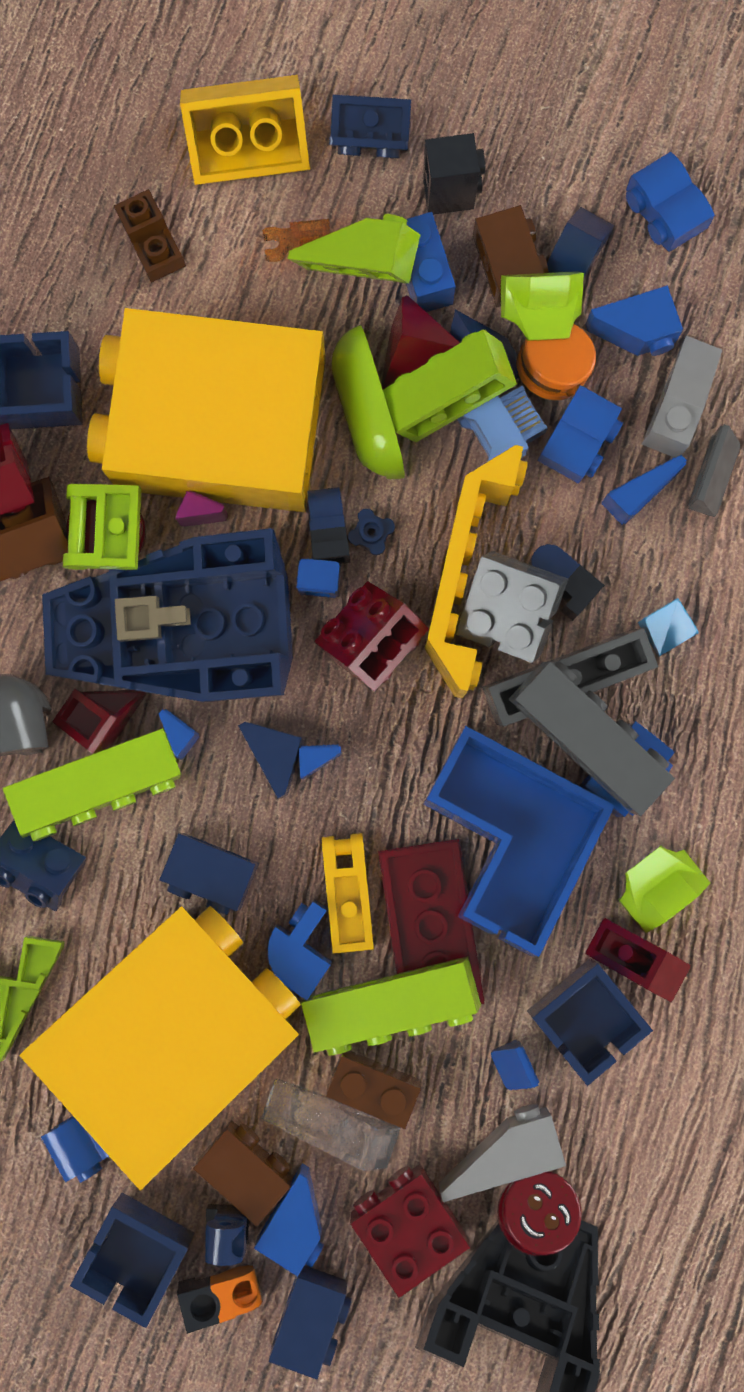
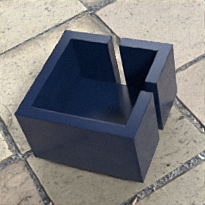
M70 332L32 333V342L42 354L36 356V350L24 334L0 335V425L8 423L11 430L83 425L81 389L77 385V383H81L80 351Z
M591 958L527 1010L529 1015L587 1086L617 1062L605 1048L606 1045L611 1042L624 1056L653 1032L651 1027L602 967Z
M121 1193L111 1207L70 1286L104 1305L115 1284H121L124 1287L112 1310L147 1328L185 1256L195 1232L130 1196Z

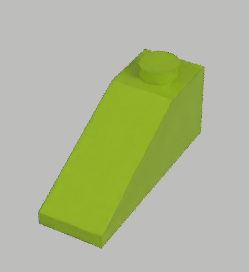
M384 214L383 220L365 218L289 251L288 259L311 271L409 284L420 234L407 226V219L397 215Z

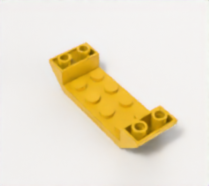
M514 445L465 475L427 636L425 651L454 697L461 699L464 698L468 690L474 691L475 687H477L482 662L475 661L476 649L451 644L459 614L451 613L453 604L460 605L463 598L468 574L461 573L460 571L462 565L469 566L476 543L477 534L471 533L470 527L478 528L485 502L507 506L510 496H518L520 486L523 485L528 462L521 460L523 447Z

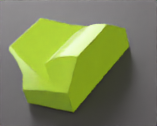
M558 272L501 275V317L514 322L529 341L570 338L575 319L581 315L584 273Z
M660 845L625 873V893L618 901L642 932L648 933L667 922L699 897L709 886L710 881L685 850L675 852Z

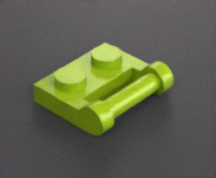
M68 484L66 499L70 500L68 553L63 554V567L72 570H138L141 488L139 485ZM96 500L94 553H84L87 501Z

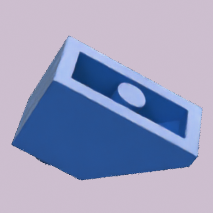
M668 285L592 309L585 323L589 333L636 356L649 352L651 356H657L674 348V344L683 332V327Z
M303 1163L295 1173L290 1189L278 1201L259 1232L254 1246L255 1250L297 1277L305 1264L310 1268L314 1265L324 1246L320 1242L322 1223L310 1169Z

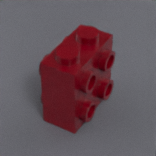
M367 581L362 587L356 589L351 594L347 605L339 614L323 626L321 634L314 642L338 665L375 692L381 684L385 683L392 676L394 669L404 657L419 645L421 638L429 628L403 602Z
M421 1164L413 1169L405 1166L389 1178V1186L377 1194L374 1190L367 1192L353 1204L354 1210L351 1211L350 1225L398 1298L470 1249L467 1233L447 1203L442 1201L441 1194Z

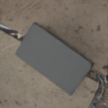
M723 424L712 435L688 503V509L711 517H715L718 514L740 450V442L728 425Z

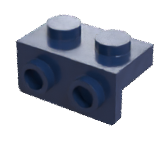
M332 94L329 145L338 146V155L361 156V148L377 149L376 157L400 158V151H408L412 100Z
M13 820L0 837V886L5 888L12 886L24 893L26 899L39 908L48 907L53 911H57L62 903V896L85 865L86 857L50 836L35 842L32 841L31 835L25 838L21 837Z

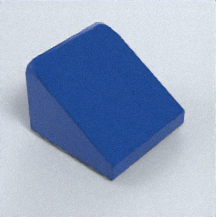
M300 559L296 586L300 595L328 598L339 597V563L336 561Z
M162 709L159 712V717L172 751L177 759L182 760L200 738L198 736L199 733L172 712Z
M338 744L301 746L299 748L300 779L307 778L342 755L341 746Z
M516 1039L492 1050L491 1057L507 1089H530L539 1086V1080L520 1041Z

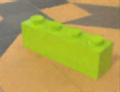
M164 728L3 787L2 789L20 836L25 838L31 835L32 841L35 842L56 834L55 826L71 820L73 826H77L97 818L95 811L111 805L113 811L130 806L137 802L135 795L148 790L151 791L152 796L167 792L176 787L174 781L180 779L181 772Z
M468 956L311 995L307 1001L301 1002L313 1051L315 1053L327 1050L328 1056L348 1052L353 1049L352 1043L367 1040L368 1046L383 1044L392 1040L391 1034L406 1030L408 1036L421 1035L433 1030L431 1024L447 1021L450 1027L471 1022L473 1020L472 1014H476L481 1007Z

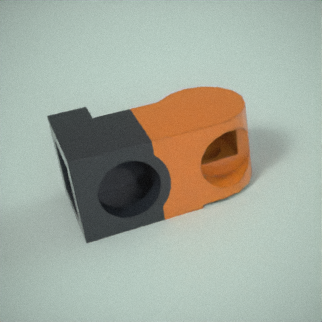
M250 1265L235 1267L223 1273L195 1280V1277L178 1282L177 1296L187 1334L234 1319L238 1315L258 1308L263 1302L255 1269Z

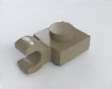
M157 596L115 599L118 641L161 639V626L191 625L190 608H186V606L160 608L159 597Z

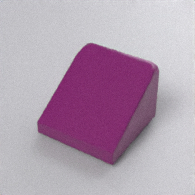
M187 491L175 519L180 526L186 527L227 521L229 515L223 504L193 491Z

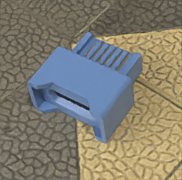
M523 386L516 388L501 398L496 396L458 418L462 428L473 430L489 457L488 461L514 445L523 447L521 458L524 457L529 448L527 444L547 431L548 427L543 423L525 393Z

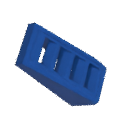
M680 455L615 488L605 496L602 505L621 525L626 524L681 472L687 460Z

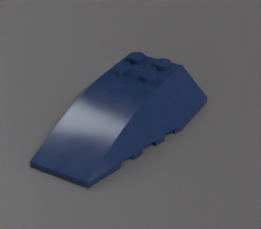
M268 528L192 537L179 542L180 545L164 551L160 549L145 555L146 558L138 560V570L109 569V572L99 576H89L42 594L45 675L200 702L284 695L293 660L289 582L274 529ZM157 596L159 597L160 608L172 606H186V608H190L191 625L161 626V639L118 641L115 599Z

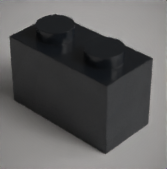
M474 133L425 139L422 179L427 213L432 212L435 215L474 209L476 194L482 193L481 175L485 174L483 148L476 149Z

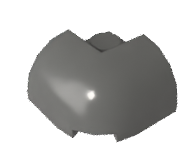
M0 674V757L11 754L28 756L43 753V748H49L43 712L52 710L48 698L36 684L12 674Z

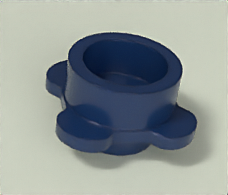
M363 509L358 513L359 521L355 529L351 530L348 534L349 542L353 546L360 545L362 548L370 550L372 555H380L385 551V542L388 535L394 532L395 524L390 518L382 519L375 516L371 509ZM371 528L374 529L375 534L369 535L368 530Z

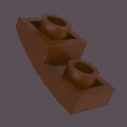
M149 189L114 205L115 211L151 283L186 267L183 256Z

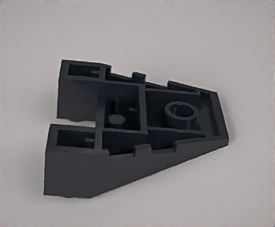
M497 1220L430 1303L415 1348L452 1365L464 1367L477 1326H480L546 1355L536 1392H595L600 1376V1359H597L599 1314H597L596 1286H599L598 1227L581 1220L579 1231L568 1247L558 1253L535 1256L523 1253L512 1246L502 1233Z

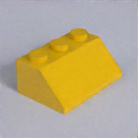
M298 75L181 90L180 107L195 185L310 170Z

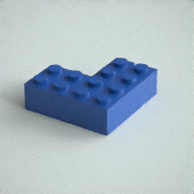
M465 726L423 805L495 843L457 917L490 935L498 934L499 930H501L498 939L529 956L539 957L615 805Z

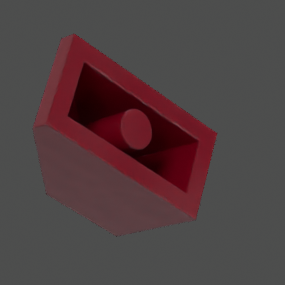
M603 918L585 952L589 957L671 1003L691 965L606 918Z

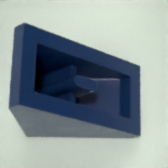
M580 207L566 223L547 261L549 273L583 272L585 279L615 225Z
M249 722L238 725L277 798L282 799L287 796L298 762L299 748L303 745L304 740L301 737Z

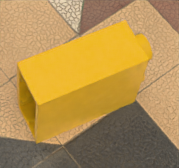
M125 308L121 336L105 335L100 347V381L102 384L114 386L110 414L94 413L91 417L87 436L89 461L102 464L101 470L113 485H139L141 493L184 498L187 491H193L221 503L306 513L307 491H309L326 362L323 331Z
M181 906L19 1055L140 1191L299 1035L286 1019L301 1005L300 1002L268 968L264 969L252 982L229 958L243 944V941L228 922L211 906L203 911L195 920Z

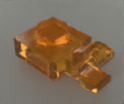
M329 219L289 222L290 228L267 227L263 229L264 241L274 240L279 243L274 249L264 250L266 261L278 262L286 256L288 251L330 234Z

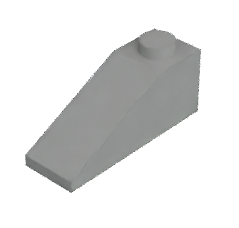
M687 335L684 337L641 445L674 458L685 452L691 443L703 413L722 349Z
M532 1104L516 1109L514 1111L515 1116L506 1118L439 1182L442 1201L447 1202L565 1167L566 1164L556 1129L547 1107L539 1109L537 1104Z

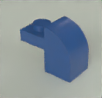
M315 899L309 907L301 903L288 922L294 927L292 933L277 924L272 931L268 943V960L273 973L286 987L306 1001L332 963L329 958L305 943L328 909Z

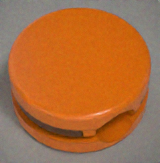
M573 324L570 338L531 341L525 339L517 355L518 375L523 384L537 396L548 400H565L574 396L579 386H584L596 364V350L588 334L575 324Z

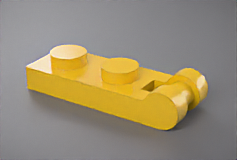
M350 834V838L334 840V836L322 837L332 953L374 950L363 834ZM352 855L353 867L337 868L336 856Z

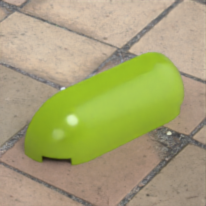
M359 325L347 331L337 342L331 363L333 379L357 457L364 467H367L376 474L386 476L387 479L405 478L402 455L366 335L362 326Z

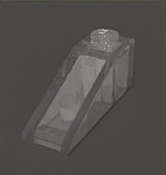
M281 1079L274 1080L261 1118L362 1171L388 1167L400 1131V1127L337 1102L325 1095Z

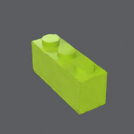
M482 329L479 332L465 336L461 343L448 351L432 356L425 365L415 371L399 376L395 383L383 389V393L395 432L414 442H418L517 385L503 343Z

